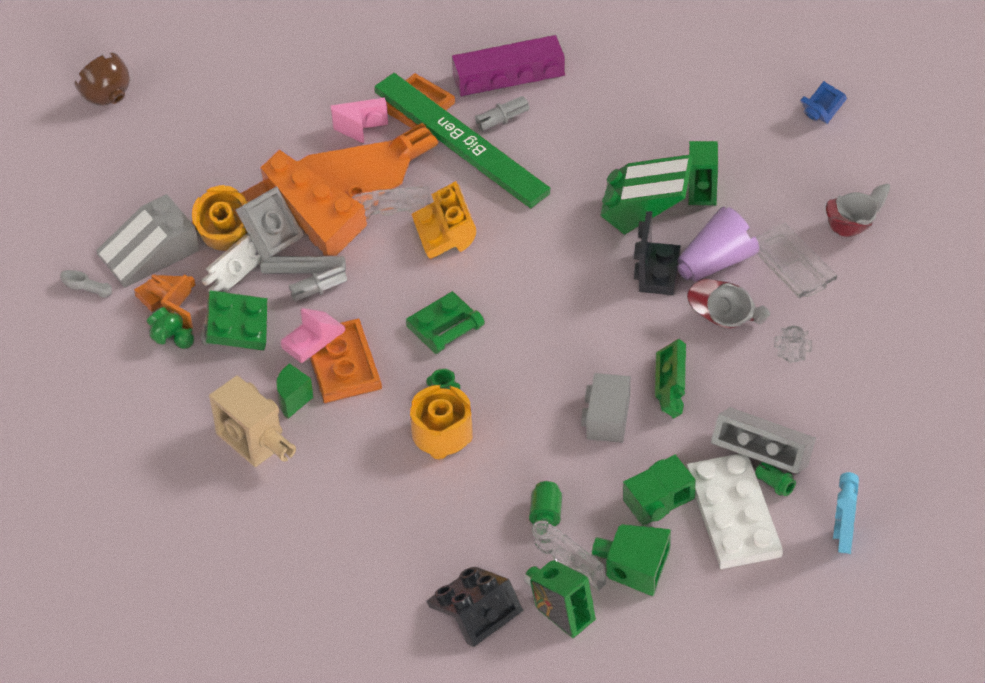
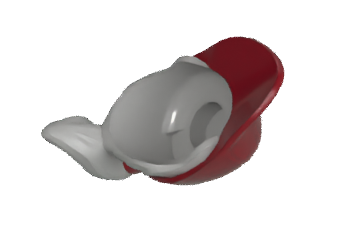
M883 184L876 187L871 195L853 192L830 199L826 204V214L829 226L833 232L840 236L852 237L870 228L873 224L872 221L876 218V214L881 210L886 201L890 185Z
M702 279L695 282L687 293L688 302L695 312L709 322L723 328H735L747 321L763 324L767 317L770 316V312L765 306L755 307L748 292L733 283Z

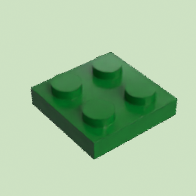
M210 290L207 300L206 343L264 351L267 342L268 298Z

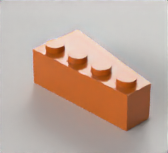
M278 150L260 167L265 189L269 191L276 186L278 187L299 227L309 236V240L314 246H318L323 252V256H337L367 226L364 205L281 150Z

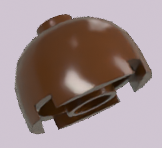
M114 52L110 53L112 57L106 59L101 55L88 63L79 73L81 77L79 83L75 80V88L88 102L95 105L117 104L125 97V92L130 82L129 72L123 60Z

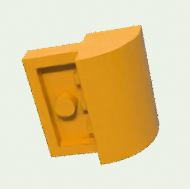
M457 181L432 193L434 202L411 214L425 253L430 260L455 246L459 252H462L475 239L476 226Z

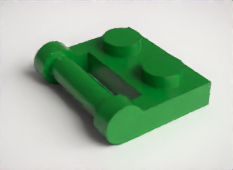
M453 291L406 318V327L435 354L443 351L445 345L473 328L477 330L485 325L481 313L470 308Z

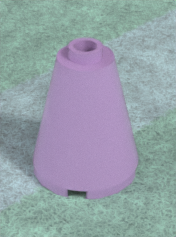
M722 206L678 257L679 265L677 270L685 280L698 281L754 256L759 252L758 241L755 236L750 239L746 232L750 227L735 210L730 207L725 209V206Z

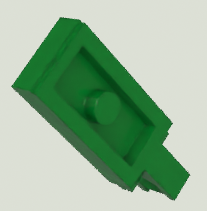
M680 339L673 341L656 352L655 398L659 400L661 411L670 415L672 419L682 415L684 408L681 397L685 395L686 343Z

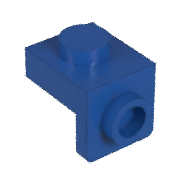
M823 81L810 99L803 96L800 101L805 108L803 111L805 115L813 121L820 119L828 124L847 100L845 93Z

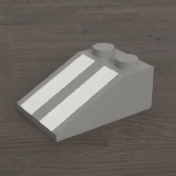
M166 194L141 206L96 252L122 286L126 288L198 252L199 245L195 226Z

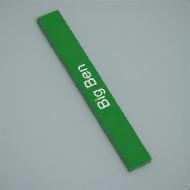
M392 73L374 86V91L378 96L385 98L386 102L417 125L423 123L437 140L530 209L550 195L551 188L396 73Z

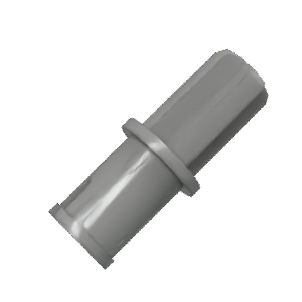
M520 96L502 105L498 103L495 108L476 115V124L480 123V126H478L479 130L483 132L502 122L504 124L508 123V119L529 110L528 101L524 96Z
M337 266L319 274L314 272L312 277L289 284L288 286L289 290L292 291L291 295L294 301L298 302V300L318 292L321 295L323 290L346 282L347 275L342 266Z

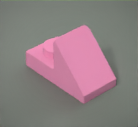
M385 98L331 105L333 129L361 143H364V128L388 125Z
M302 308L300 310L302 325L280 340L282 349L300 363H303L345 331V327L326 312Z

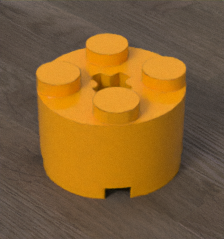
M218 185L207 189L205 194L196 199L192 208V220L207 246L216 250L227 251L248 233L236 212V209L248 202L235 188Z
M433 385L421 390L414 396L410 408L412 439L419 449L430 454L434 459H443L447 455L462 450L472 441L473 427L470 400L463 391L450 386V389H440V385Z

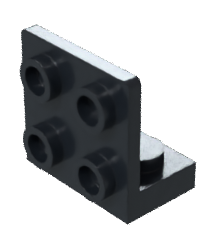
M646 211L645 221H639L638 238L641 241L635 243L634 260H639V262L635 263L634 280H639V292L674 295L678 272L677 266L679 265L677 259L681 254V245L653 243L652 211Z
M478 567L465 569L456 580L449 585L437 589L435 595L426 601L430 608L454 617L467 644L473 647L523 611L508 578Z

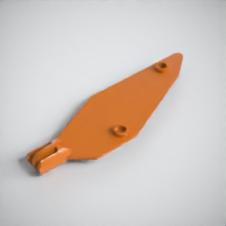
M421 123L390 141L311 154L297 162L365 206L403 183L410 161L434 148L439 142L429 129ZM263 181L241 192L247 202H250L267 192L264 187Z

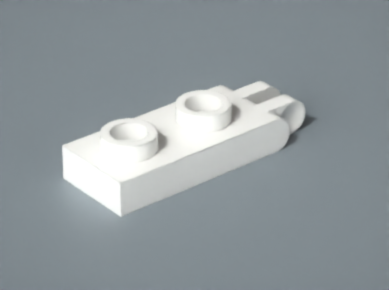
M249 233L245 234L206 268L209 274L201 281L205 286L213 281L215 282L208 291H228L260 263L262 257Z

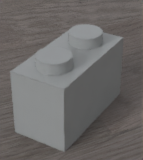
M594 373L592 385H587L585 403H589V407L583 408L581 426L587 428V439L623 443L631 394V376Z

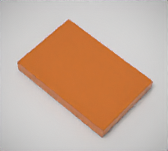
M359 318L341 322L340 324L345 327V331L309 358L324 403L382 389V383Z

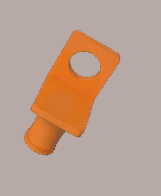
M184 274L175 285H172L158 275H152L151 278L155 282L148 279L145 286L146 291L162 298V307H165L169 313H178L184 319V329H193L191 314L179 307L192 292L189 276Z

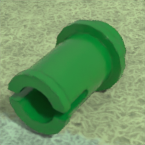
M765 462L761 463L766 467L765 469L760 465L757 467L755 472L757 479L774 488L777 495L788 496L793 492L796 480L793 479L791 473H784L775 466Z

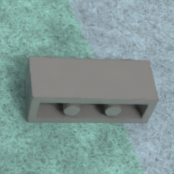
M729 407L719 413L711 443L798 474L808 467L816 438Z

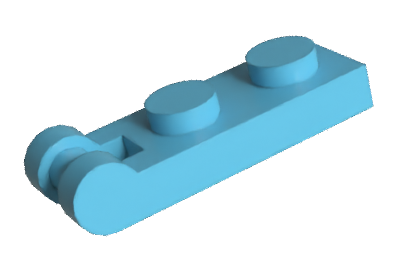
M846 472L841 474L839 479L841 491L837 496L833 539H839L838 552L851 554L859 477L854 473Z

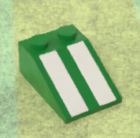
M688 154L632 162L620 169L613 170L606 180L607 186L602 199L603 205L600 216L625 235L639 227V221H645L646 211H652V218L684 200L686 198L693 157Z

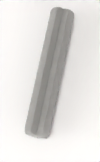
M271 256L266 260L261 258L260 261L261 272L264 274L322 273L337 266H342L346 270V259L344 256Z

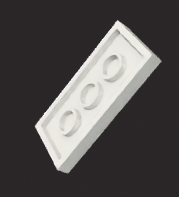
M735 454L687 464L688 471L696 479L695 497L720 569L782 557L783 549L748 456Z

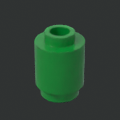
M542 481L537 483L531 492L529 520L539 529H551L561 521L562 492L556 483Z

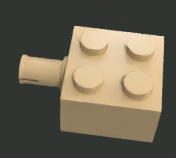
M236 375L209 394L216 434L254 467L260 465L273 454L277 455L283 462L288 461L284 454L288 455L289 458L293 457L296 452V446L281 435L283 431L279 423L278 406L273 400L264 398L254 384L251 382L247 383Z

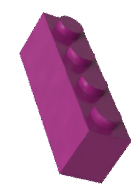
M551 35L452 55L453 77L460 97L565 76V55L557 36Z

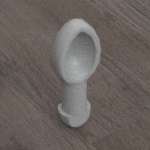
M66 270L61 272L60 278L62 282L71 289H84L96 293L103 298L109 297L112 294V287L108 283L102 284L90 280L81 271Z

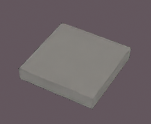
M277 186L236 209L263 260L270 258L304 237Z

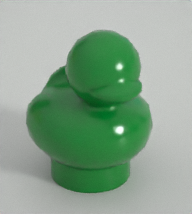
M162 307L146 320L150 326L149 335L154 342L164 345L166 340L174 335V343L177 347L187 349L193 345V329L182 328L183 319L179 314L169 313L165 307Z

